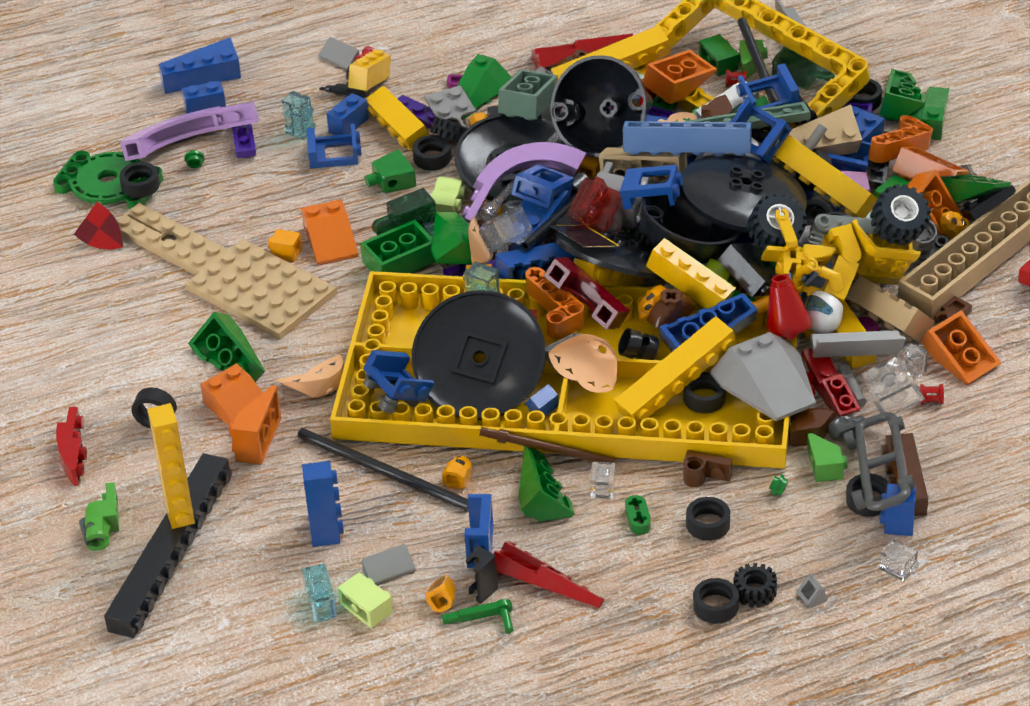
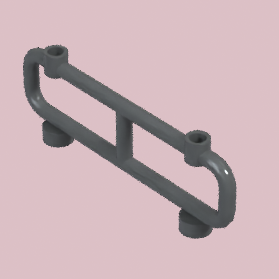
M891 412L880 413L860 421L856 425L854 432L851 430L843 433L848 449L857 448L863 492L861 489L852 492L857 510L867 507L872 511H879L896 506L909 497L910 490L916 488L913 476L907 473L900 433L901 430L906 429L902 416L897 417ZM888 421L894 451L868 460L863 431L870 426ZM896 461L900 493L880 501H874L869 469Z

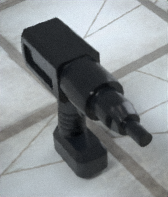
M349 69L346 71L347 80H349ZM348 82L346 84L328 85L319 88V90L335 93V95H346V97L351 93L362 98H366L369 95L368 90L348 88Z

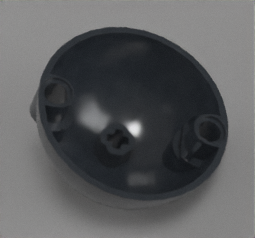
M589 56L573 63L558 79L551 98V118L556 132L566 145L585 152L586 156L599 157V154L606 148H623V126L625 121H646L653 100L647 93L639 75L630 66L610 56ZM641 96H642V97H643V104L640 106V99H641ZM565 107L566 114L562 117L560 112Z
M668 180L658 181L653 184L666 183ZM681 190L679 197L676 198L675 205L670 206L668 195L642 197L639 229L647 235L654 248L665 238L699 263H708L710 258L714 260L719 258L731 244H736L742 231L720 226L702 217L687 204Z

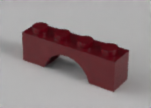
M568 257L555 258L544 274V277L558 289L567 291L581 299L592 312L591 317L606 330L620 328L630 312L625 305Z

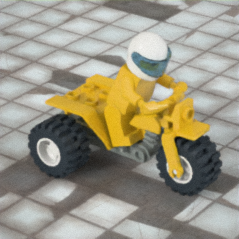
M896 184L893 188L891 186L886 188L872 207V212L870 213V218L872 219L828 214L818 215L810 227L807 244H804L803 247L798 246V241L807 224V220H804L806 213L802 212L803 207L801 204H796L797 200L795 198L791 200L787 194L780 196V193H775L774 196L768 194L765 198L762 197L756 203L748 219L747 231H750L749 237L750 239H755L753 243L756 246H762L761 250L764 251L761 255L762 261L776 262V274L788 275L789 271H792V281L798 293H807L808 298L805 308L811 318L812 328L810 329L813 332L825 334L837 330L843 314L844 307L842 303L847 296L853 279L857 280L859 275L873 283L898 285V281L904 277L911 263L918 259L921 251H915V249L921 243L918 237L930 221L931 207H927L929 204L928 199L924 200V194L916 192L917 188L912 187L910 189L906 184H903L902 187ZM830 260L833 264L831 269L825 267ZM815 271L818 273V276L826 280L821 289L811 285L809 287L805 286L802 277Z

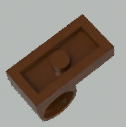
M687 450L683 461V481L687 486H701L705 482L706 477L730 482L732 477V459Z

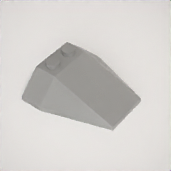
M771 332L730 347L711 370V376L721 388L775 421L816 406L801 355L789 341Z

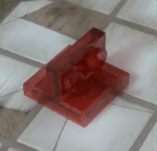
M596 176L594 180H590L585 177L566 215L594 229L606 231L622 201L620 192L608 187L602 178Z

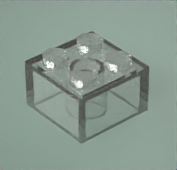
M519 205L484 222L479 229V233L490 254L495 251L498 254L507 250L508 246L514 242L518 245L526 241L530 235L532 225L522 206Z
M902 353L862 373L871 398L880 413L891 412L897 414L925 399L916 377Z

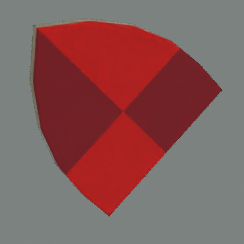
M97 201L73 235L89 246L99 249L112 250L124 247L119 223L114 215Z

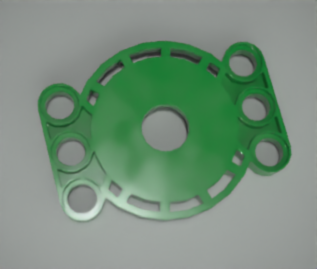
M77 151L53 179L54 189L57 193L65 194L72 191L79 199L94 204L97 201L101 204H111L126 199L127 207L132 209L138 203L145 205L152 196L132 198L122 192L119 179L120 171L131 163L141 162L140 159L125 161L122 152H105L90 156V153L87 151ZM155 166L157 168L159 181L161 184V182L163 181L162 169L158 166ZM107 176L117 177L111 182L100 181V179ZM140 177L130 182H143L149 178Z

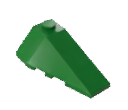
M959 175L941 177L958 207L959 203L973 201L1011 187V182L994 180V178H986L985 176Z

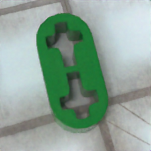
M639 495L629 496L625 500V513L629 527L635 534H646L651 529V517L646 500Z

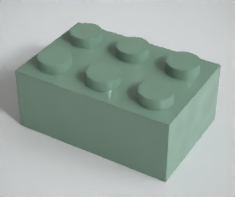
M520 69L499 89L498 113H503L508 117L520 116L526 120L537 119L551 105L552 93L558 81V75Z

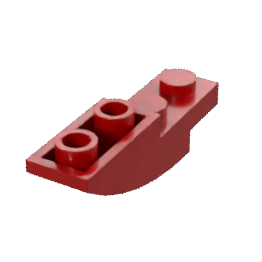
M812 348L802 350L801 356L814 377L813 386L828 408L836 411L838 417L860 412V407L843 374H838L830 357L813 358Z
M69 407L66 422H57L56 440L64 472L74 486H79L80 476H84L83 460H87V448L83 447L80 429L84 428V418L80 416L78 407Z

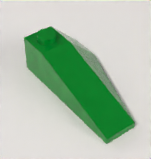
M477 54L466 68L457 86L461 85L477 111V107L483 103H490L491 98L498 95L499 89L512 77L495 58ZM471 114L462 116V117H461V120L465 119L466 117L470 116Z
M891 69L879 113L884 119L890 121L894 119L900 120L901 116H907L924 107L926 96L920 94L921 88L915 86L916 81L911 73Z
M929 86L924 93L926 96L924 107L907 116H912L933 128L931 139L941 140L949 88Z
M436 212L431 253L436 263L472 264L468 235L469 224L456 212Z
M213 312L188 343L200 359L213 364L220 370L224 371L237 363L252 377L255 383L265 372L243 331L228 314Z
M524 446L518 496L521 512L526 517H533L539 522L572 517L575 514L572 502L568 496L565 495L563 497L560 491L563 486L552 476L554 471L545 455L535 448Z

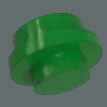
M191 150L184 156V161L190 168L201 167L205 160L204 154L197 150Z
M781 474L779 478L774 477L769 489L773 490L771 495L782 496L789 481L784 478L785 475Z

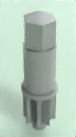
M839 364L838 374H843L859 407H863L867 400L856 381V376L853 375L848 364L846 366Z

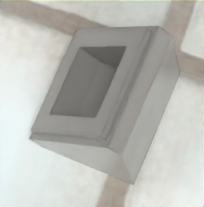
M809 573L796 593L809 608L826 602L827 598L825 589Z

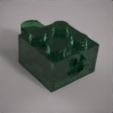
M785 46L772 59V76L777 75V65L785 63L797 87L808 90L816 78L829 81L835 77L834 73Z
M424 188L386 202L388 215L374 220L371 226L372 231L377 236L412 220H416L432 236L436 214L435 200Z

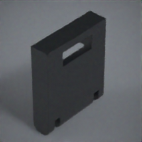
M1011 185V187L978 198L972 203L968 201L963 204L964 208L960 211L964 218L976 220L1013 196L1016 190Z

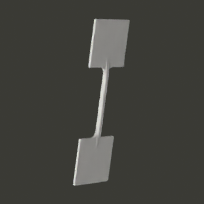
M461 85L424 96L435 116L446 120L455 119L462 126H465L461 117L476 112Z

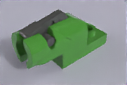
M115 482L105 483L106 493H102V500L89 503L85 511V517L79 520L83 539L89 550L98 551L105 549L109 545L110 533L120 531L118 496Z

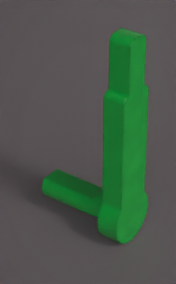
M501 599L493 603L464 608L457 612L442 615L444 625L500 615L503 619L506 634L514 631L510 616L513 607L509 599Z

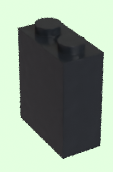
M752 242L731 244L718 259L722 266L751 297L769 294L771 279L779 275L776 274L775 267L769 261L761 260L762 253Z

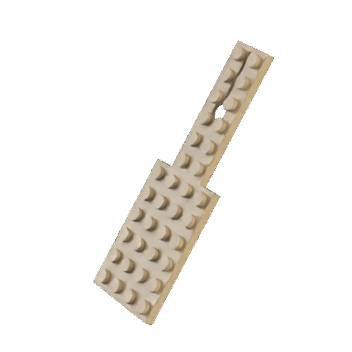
M140 203L117 219L124 238L195 275L185 283L186 290L279 340L337 294V287L245 239L239 241L232 248L227 249ZM166 235L177 236L176 240L167 239L162 241V238Z

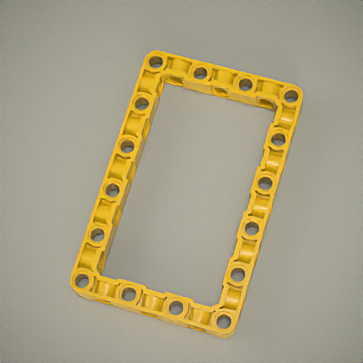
M682 0L654 26L660 25L669 39L671 49L714 8L736 20L746 18L750 28L837 75L834 79L831 78L807 104L811 110L815 111L818 118L841 109L870 80L866 59L758 0ZM647 64L634 70L645 76ZM698 87L685 99L677 101V106L692 113L694 109L700 108L715 97L708 95L702 88ZM795 122L789 123L792 129L798 127Z

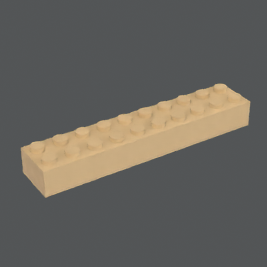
M1030 179L1019 186L1013 196L982 215L899 280L898 298L918 308L933 320L934 315L941 312V306L954 296L960 298L1029 243Z

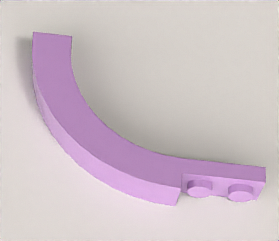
M254 101L221 108L218 106L154 124L126 137L120 143L125 161L140 159L178 140L210 131L257 123L259 117Z
M551 142L529 143L505 151L492 160L480 173L473 186L476 190L470 199L474 202L471 207L466 206L461 217L469 224L470 220L476 217L491 189L508 174L539 164L574 177L586 153L568 145Z

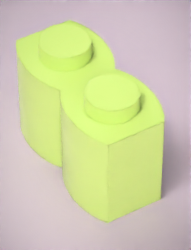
M438 177L429 201L430 214H436V212H460L462 198H465L467 193V186H464V182L461 179Z

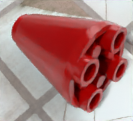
M779 274L771 279L767 331L777 336H784L786 340L795 339L797 334L812 328V322L789 275Z

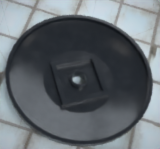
M497 114L476 122L462 134L455 150V166L464 184L475 192L476 189L473 186L480 173L492 160L505 151L535 142L566 144L559 137L551 121L541 117L534 120H526L520 116L508 117L505 114ZM529 168L517 170L502 178L491 189L486 199L499 204L512 200L522 202L523 199L511 195L515 176Z
M734 154L708 155L691 162L682 173L683 185H680V190L687 204L707 220L732 230L750 233V231H747L749 216L756 203L768 194L772 196L775 193H780V196L787 194L789 199L795 198L797 200V205H802V212L806 210L807 197L799 182L778 166L746 155L736 156Z
M595 230L620 245L607 247H584L561 232H558L555 242L557 245L580 259L617 272L643 278L664 280L646 267L654 248L640 240L630 238L629 234L623 232L615 234L609 231Z
M485 290L460 293L437 305L419 326L412 347V367L415 378L432 380L434 382L427 397L428 400L438 408L442 405L452 406L455 409V417L458 418L461 408L466 406L474 407L477 410L478 420H482V411L486 408H496L501 416L506 411L521 405L538 385L546 360L545 340L542 330L532 313L523 304L505 294ZM483 353L486 355V359L482 363H476L474 361L475 355Z

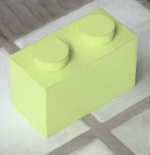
M360 572L338 587L339 603L371 629L393 613L392 597L389 592L379 588L371 578H366Z

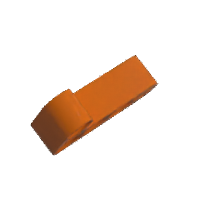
M901 116L898 130L872 137L868 159L876 163L897 159L901 147L915 146L924 151L928 150L933 128L912 116Z
M539 267L529 268L525 272L526 292L549 312L546 315L548 337L559 340L583 328L585 325L584 305L571 293L558 289L545 278L544 274L546 272Z

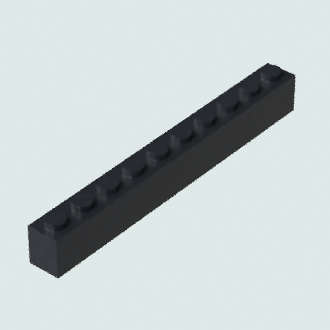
M205 453L201 455L187 479L195 523L172 529L166 513L104 615L107 632L134 638L138 630L143 628L145 618L149 612L153 611L158 596L163 594L165 585L173 577L177 564L183 560L184 553L188 546L192 545L196 532L202 528L207 514L211 513L215 500L221 496L226 482L230 481L232 470L229 467L228 458Z

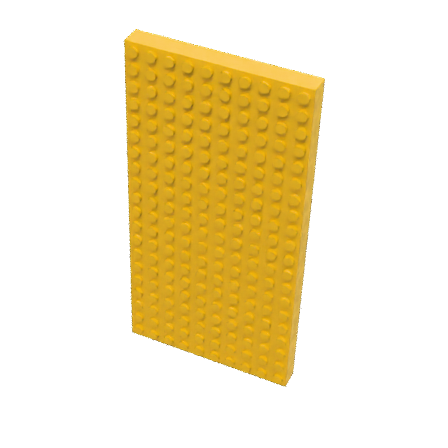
M370 271L331 413L330 425L332 439L524 451V446L509 442L503 444L497 442L496 439L479 436L481 427L498 431L499 429L508 430V433L614 458L683 462L687 450L732 459V465L786 469L791 416L775 421L726 391L725 404L721 409L711 413H698L685 405L682 390L649 418L643 419L640 425L636 427L634 418L623 416L619 413L614 399L667 357L671 350L659 337V329L639 318L638 306L640 300L653 287L621 285L602 286L630 310L620 328L606 330L591 317L592 312L581 299L576 297L584 305L585 325L574 333L590 334L605 339L617 355V380L613 390L601 393L586 390L578 381L562 376L545 360L543 374L535 390L521 405L506 411L504 415L500 416V412L496 408H486L482 411V420H478L477 410L474 407L466 406L460 409L458 418L455 417V409L452 406L442 405L438 408L428 398L426 401H419L416 407L409 406V404L405 403V400H398L395 412L387 413L378 406L382 396L386 395L382 388L370 389L363 384L366 378V371L363 368L371 351L406 353L410 360L405 369L416 379L412 367V347L417 330L425 317L437 305L452 296L477 290L505 294L523 304L532 313L542 330L545 347L558 340L548 337L546 315L549 312L526 292V280ZM757 296V297H754V298H755V301H757V300H759V299H761L762 297H765V296ZM696 302L697 306L689 316L698 313L704 307ZM648 306L645 311L650 310L652 306ZM768 311L761 315L757 314V319L735 334L737 344L768 333ZM631 328L640 331L642 335L646 333L658 337L659 349L654 360L630 359L619 355L618 344L625 329ZM797 334L795 339L787 340L796 350L799 334ZM600 345L599 351L606 353V348ZM478 353L474 357L476 363H482L486 359V355L483 353ZM716 364L708 367L704 372L711 373ZM571 368L565 369L566 371H570V373L573 374ZM593 381V382H587V383L592 384L593 386H595V385H594V381ZM549 384L558 394V407L546 416L541 411L535 410L530 412L525 403ZM705 388L693 391L694 394L704 397L717 394L715 391ZM537 449V450L540 451L541 453H552V452H548V451H543V450Z

